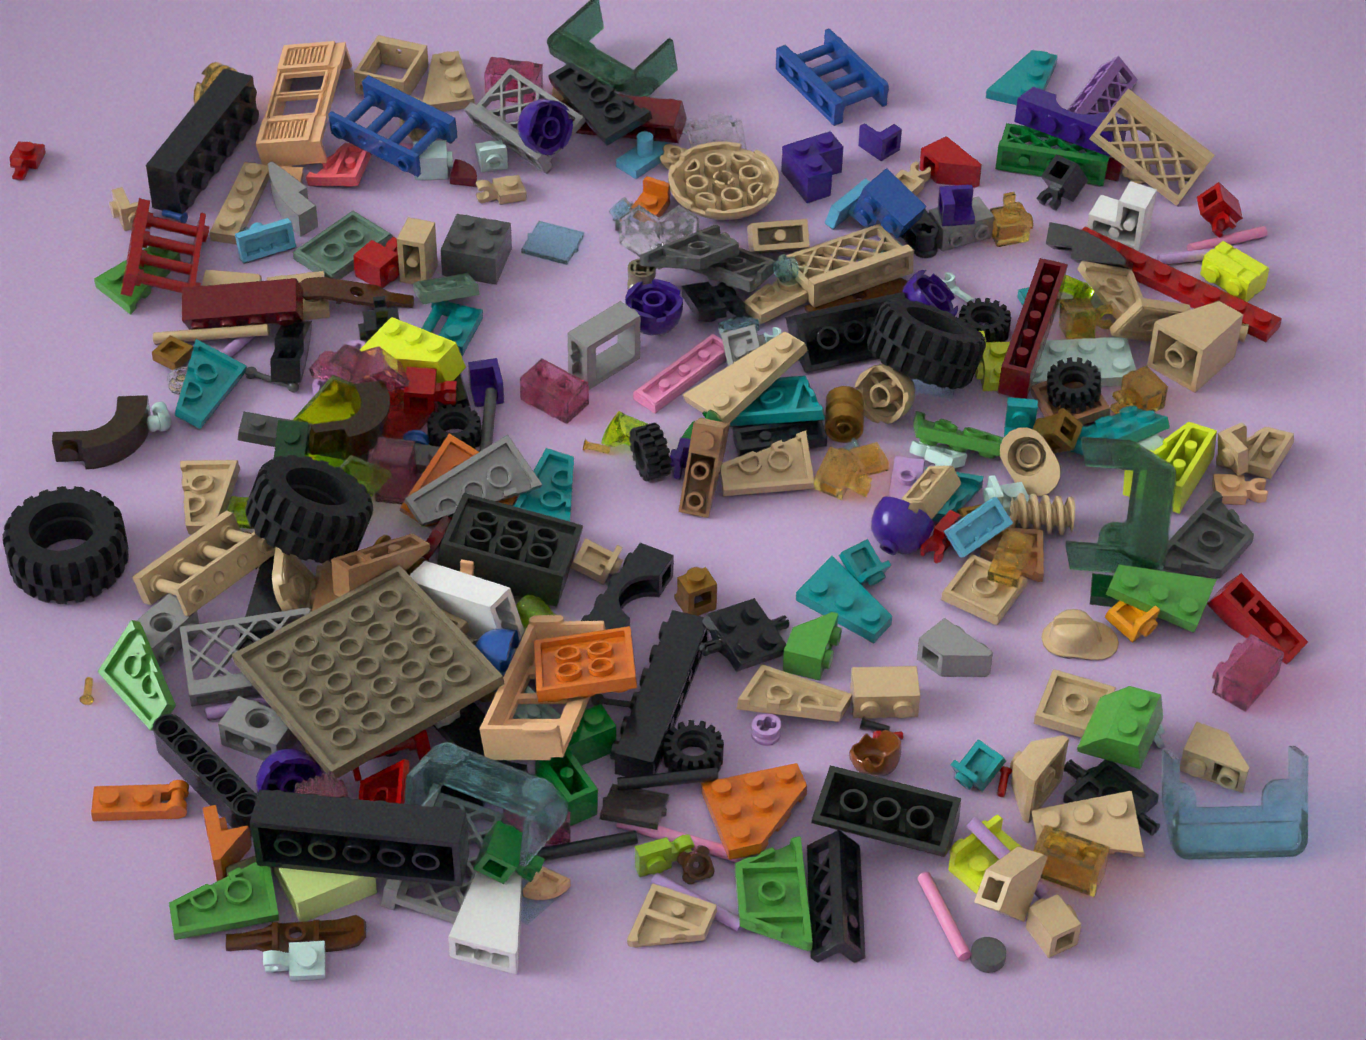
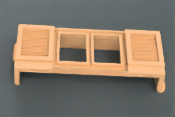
M335 41L283 46L265 117L262 119L256 140V147L263 165H268L271 161L278 166L284 167L327 162L322 140L328 121V114L331 110L340 71L350 69L353 66L346 42L335 43ZM324 76L321 89L289 92L293 78ZM318 99L314 113L283 115L287 101Z
M535 615L529 618V624L503 677L504 685L498 688L479 729L485 760H551L552 757L564 756L573 733L577 731L590 697L584 698L580 696L566 698L559 702L546 701L538 703L537 693H524L530 679H536L534 640L606 630L604 621H564L561 615ZM519 704H566L560 719H512Z

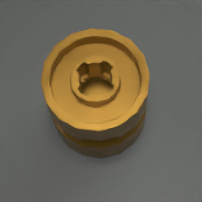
M840 386L829 391L826 396L825 432L827 436L840 443L857 440L863 434L864 397L862 393L850 386Z

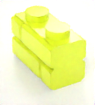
M1222 241L1204 255L1200 275L1206 281L1216 284L1229 294L1248 302L1255 294L1257 295L1265 288L1269 267Z

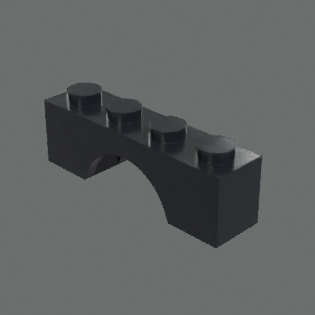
M639 543L634 552H630L626 556L620 572L613 574L605 593L598 595L593 610L589 615H584L581 621H604L606 630L630 626V617L622 609L629 602L641 597H660L673 578L674 555Z

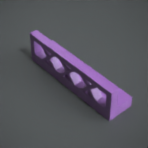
M1117 56L1099 67L1067 110L1079 114L1102 113L1098 111V101L1102 102L1104 112L1109 114L1128 88L1131 90L1138 79L1123 60ZM1119 72L1127 81L1126 84L1120 83ZM1108 87L1113 88L1115 98L1109 97Z

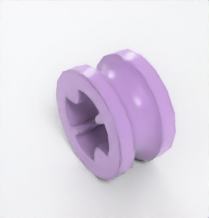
M760 713L752 720V739L764 746L773 745L778 742L781 734L780 719L770 713ZM765 727H769L767 731H762Z

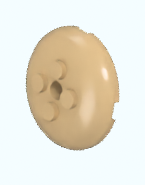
M711 142L692 147L680 154L679 160L674 165H671L669 169L668 183L670 184V191L677 202L690 212L709 219L734 220L757 213L773 200L779 186V173L773 161L757 149L752 152L741 148L742 144Z

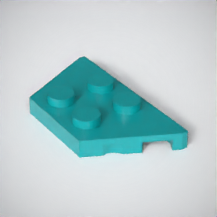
M805 375L779 377L732 420L730 426H758L771 423L825 420V414Z

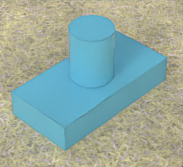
M647 131L637 134V146L617 158L616 167L637 179L661 163L660 156L664 154L663 147L669 143L653 141L652 133Z
M865 178L831 205L825 224L833 230L849 216L857 221L852 212L863 188L870 181Z
M288 218L266 225L257 222L252 224L249 230L235 233L239 258L243 263L296 247L292 222Z
M993 497L943 532L958 556L964 558L1012 525L1013 522L999 499Z

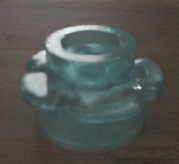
M625 196L621 198L608 211L613 216L612 220H626L634 212L631 208L633 201L629 202Z
M781 254L773 265L775 276L783 283L790 281V279H795L798 275L796 259L792 256L786 257L785 254Z

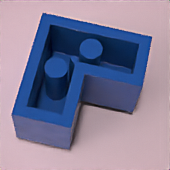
M886 168L863 188L852 213L862 226L868 228L880 224L888 233H892L898 239L921 219L927 206Z

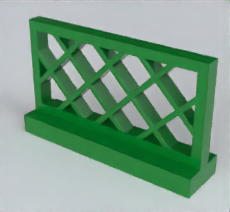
M1006 123L1002 139L998 145L995 169L1041 176L1057 154L1080 166L1088 178L1086 184L1104 186L1109 157L1076 144L1069 145L1067 144L1070 143L1068 141L1027 126Z

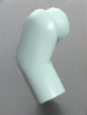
M156 402L151 407L153 415L147 418L148 429L151 432L157 430L159 432L167 431L171 427V417L164 402Z

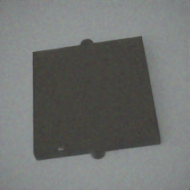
M612 784L607 797H603V807L599 819L657 830L662 817H665L667 814L666 806L669 801V794L644 789L618 791V785Z

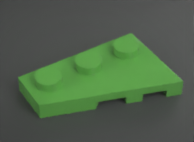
M256 862L243 869L238 867L228 872L227 877L211 885L205 884L169 902L175 940L279 921L271 869L268 866H258Z

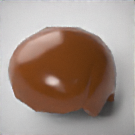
M883 730L878 738H871L868 734H865L859 743L852 745L849 759L859 773L875 777L885 776L896 769L901 757L902 742L898 735L888 730Z

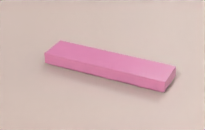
M711 334L633 392V400L653 413L658 412L727 360L722 339L715 334Z

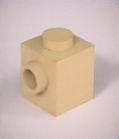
M1057 894L1048 899H1039L1029 907L1026 929L1047 957L1050 958L1078 945L1081 923L1077 919L1076 912L1072 906L1066 905Z

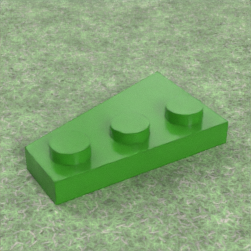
M151 246L144 249L147 251V254L181 261L180 253ZM125 260L94 278L97 289L131 315L136 310V303L141 298L146 299L150 295L152 286L141 284V286L134 287L132 297L122 295L121 288L126 266ZM148 265L139 267V269L144 270V273L160 277H166L171 272Z
M915 411L913 425L915 436L920 439V442L936 446L937 443L947 444L950 449L958 452H966L967 449L978 451L980 456L991 459L1000 456V445L1004 437L971 427H965L961 431L958 430L956 425L951 423L952 421L941 418L939 421L932 422L925 420V413Z
M1119 564L1105 595L1145 612H1148L1156 605L1160 609L1158 618L1194 633L1217 579Z
M131 620L99 668L98 673L147 728L153 731L154 721L159 716L171 714L176 704L141 622Z

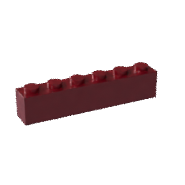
M1043 258L1039 259L1001 367L997 393L1014 398L1027 399L1064 290L1068 264Z

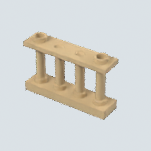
M225 511L136 573L132 578L143 603L152 605L167 593L177 596L184 615L189 617L275 555V548L268 545L264 538L257 536L255 531L251 534L241 531L234 513Z

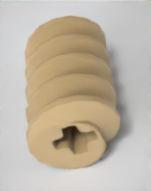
M1019 493L1015 501L1013 497L1011 499L1010 519L1013 524L1009 527L1016 528L1017 523H1021V527L1024 529H1028L1030 524H1033L1034 529H1041L1042 525H1045L1047 534L1052 533L1054 526H1058L1060 535L1064 534L1067 527H1070L1071 532H1073L1075 520L1074 498L1068 497L1063 505L1061 496H1055L1051 504L1049 496L1043 495L1039 503L1036 494H1031L1028 502H1026L1025 495Z

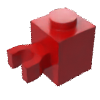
M1220 182L1197 196L1200 215L1212 225V232L1219 238L1223 236L1224 230L1229 227L1234 229L1236 223L1243 219L1239 200Z
M392 237L385 247L371 240L353 255L355 276L369 284L384 288L399 276L397 238Z
M407 367L404 385V413L430 415L434 411L435 401L455 406L457 381L436 383L437 369Z

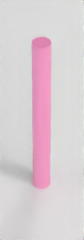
M621 814L616 824L617 828L627 831L635 830L637 834L654 839L667 837L669 842H673L679 836L686 835L683 832ZM690 835L694 843V848H691L692 850H696L698 846L703 845L709 849V855L729 860L722 844ZM748 856L732 859L730 861L739 862L743 859L748 858Z

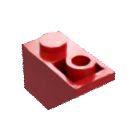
M947 136L921 148L919 169L924 171L930 167V179L935 183L955 186L972 185L973 188L980 185L982 164Z

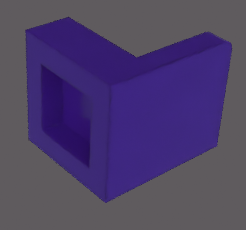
M864 123L859 128L858 146L878 160L883 161L900 150L902 129L893 124L879 132Z
M972 185L939 187L937 209L942 226L975 224V215L972 208L974 191Z
M497 358L468 362L469 386L474 406H484L487 388L496 389V404H503V379Z

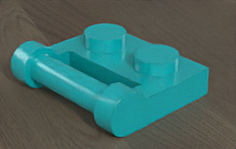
M448 300L432 303V310L421 329L432 333L441 316H448L439 336L456 342L463 356L483 319V310L451 303Z

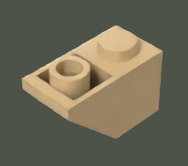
M1196 722L1183 749L1179 770L1194 777L1219 784L1224 788L1243 793L1249 766L1227 732Z
M1019 846L985 870L974 903L1024 922L1048 856Z

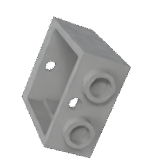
M619 301L567 333L568 376L588 391L639 360L641 319L638 312L628 307L622 301ZM618 335V342L596 355V348Z

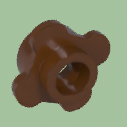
M700 845L694 851L689 853L683 851L678 855L677 862L682 865L684 872L682 879L685 883L694 884L696 880H703L713 876L714 867L711 858L708 856L710 851L707 847ZM694 862H698L697 868L693 867Z

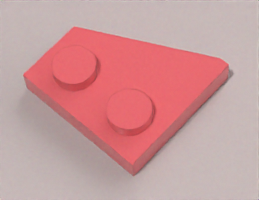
M344 143L333 155L327 157V162L322 163L323 168L318 173L309 172L306 175L308 186H358L372 154L351 143Z

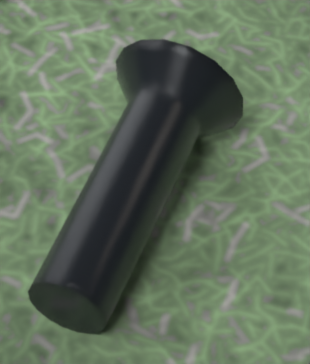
M864 716L860 725V729L864 727L876 731H889L890 726L866 720Z

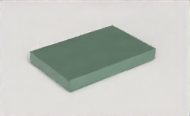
M351 211L293 251V259L313 272L324 271V277L342 279L354 270L353 255L371 240L385 247L393 235L355 211Z

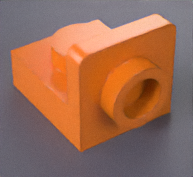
M646 176L643 180V192L631 207V216L646 221H659L670 206V184Z

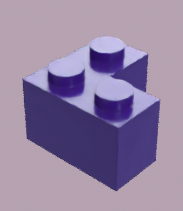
M831 131L782 146L781 172L806 203L831 196L832 175L842 172L844 146Z

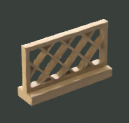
M1129 88L1089 138L1148 185L1157 189L1161 195L1176 206L1215 156ZM1116 112L1124 117L1128 124H1117ZM1137 130L1146 134L1150 141H1139ZM1102 131H1113L1115 142H1108L1100 136V133ZM1119 131H1130L1132 141H1122ZM1152 147L1154 158H1143L1141 148ZM1159 147L1168 151L1172 158H1161ZM1124 148H1134L1137 158L1130 159L1126 156ZM1156 164L1158 175H1151L1147 172L1145 165ZM1163 164H1173L1176 175H1165ZM1180 164H1185L1194 173L1183 175ZM1167 181H1178L1180 189L1178 195L1169 189Z
M880 224L783 256L781 257V265L808 293L809 303L815 308L912 274L914 250L908 244L901 246ZM877 235L881 240L877 241L870 240L867 238ZM846 245L857 246L856 249L843 248ZM863 247L872 248V249H876V251H875V252L862 251V248H863ZM823 253L832 254L831 258L818 255ZM838 256L851 257V260H850V261L841 260V259H837V257H838ZM804 262V263H807V265H806V266H800V265H794V263ZM813 264L827 266L826 269L812 268Z

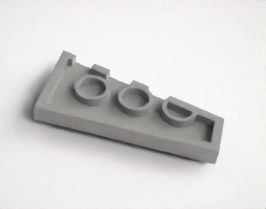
M506 435L406 497L404 502L422 527L438 522L446 515L453 517L463 493L499 502L541 488L542 483L509 435Z

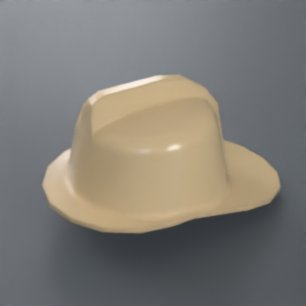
M1017 428L1010 431L1003 438L1000 445V457L1014 482H1022L1028 495L1036 494V496H1043L1050 493L1060 480L1061 467L1044 437L1031 428Z
M1068 609L1059 613L1043 629L1041 636L1043 646L1054 655L1062 657L1104 660L1111 657L1117 651L1119 645L1117 635L1110 627L1104 623L1094 621L1086 612L1078 609Z

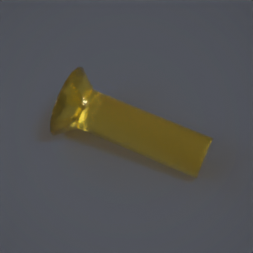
M585 438L583 451L589 449L609 454L611 447L588 442Z
M91 677L85 679L84 692L79 698L80 702L84 705H90L94 702V698L91 696L93 678Z

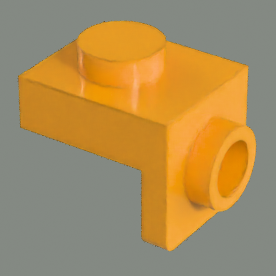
M1119 601L1107 611L1105 618L1133 643L1141 635L1147 637L1154 631L1158 625L1156 619L1160 609L1155 605L1148 612H1145Z

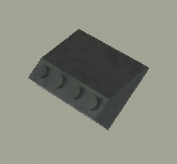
M463 493L441 541L437 565L460 571L461 559L474 561L475 577L510 587L513 596L557 607L567 581L583 525Z

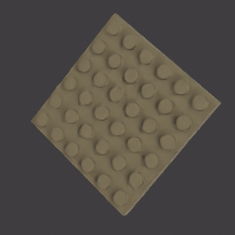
M400 565L232 654L235 665L332 780L341 777L504 685L503 675Z

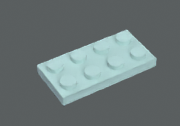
M1104 337L1047 340L1032 385L1047 381L1048 371L1051 372L1050 367L1053 364L1057 366V361L1061 359L1064 363H1067V358L1072 357V362H1077V357L1082 358V363L1089 360L1092 362V366L1096 365L1098 372L1101 373V387L1137 385L1138 374L1127 338Z

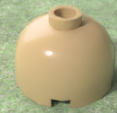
M884 364L874 365L862 372L855 383V388H858L864 397L863 415L872 422L893 423L907 414L914 403L915 386L912 378L893 370L890 366Z

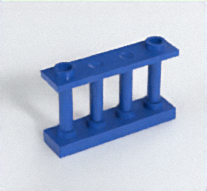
M830 28L825 29L824 45L800 54L794 53L786 45L776 48V70L833 126L843 123L844 109L851 104L873 97L882 107L887 105L889 92L887 81L879 76ZM824 55H829L833 59V61L814 68L808 67L805 64ZM841 68L848 74L827 83L820 78ZM854 83H858L863 88L842 97L834 92Z
M369 75L362 81L364 99L346 117L333 111L328 114L331 134L336 138L343 139L399 167L402 171L409 172L417 177L421 175L419 156L437 138L446 140V142L451 144L458 137L455 117ZM372 106L384 110L367 128L355 123ZM393 117L406 121L389 139L377 134ZM415 128H420L427 132L410 150L399 145Z

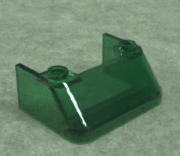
M599 0L588 1L547 39L548 50L552 56L566 64L570 62L594 76L596 81L602 85L607 84L614 88V91L630 96L643 97L651 95L678 70L674 42L671 38H668L634 70L598 50L589 41L604 29Z
M1082 437L1081 444L1085 466L1133 471L1126 523L1111 522L1103 526L1099 532L1098 543L1066 541L1065 548L1070 569L1115 573L1120 564L1162 571L1166 563L1177 482L1174 466L1132 440Z

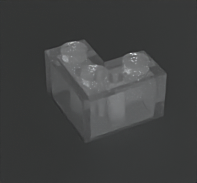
M638 205L619 218V244L639 257L640 254L699 231V218L680 205L660 218Z

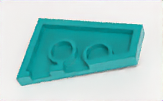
M1031 50L986 90V98L1017 105L1018 97L1032 87L1045 91L1056 67L1058 55L1045 51Z
M196 339L177 402L175 416L201 429L244 376L247 365Z
M546 448L533 470L542 483L541 488L520 494L514 506L570 522L574 456Z
M833 556L796 592V601L821 615L831 612L838 613L839 625L872 643H875L892 625V615Z

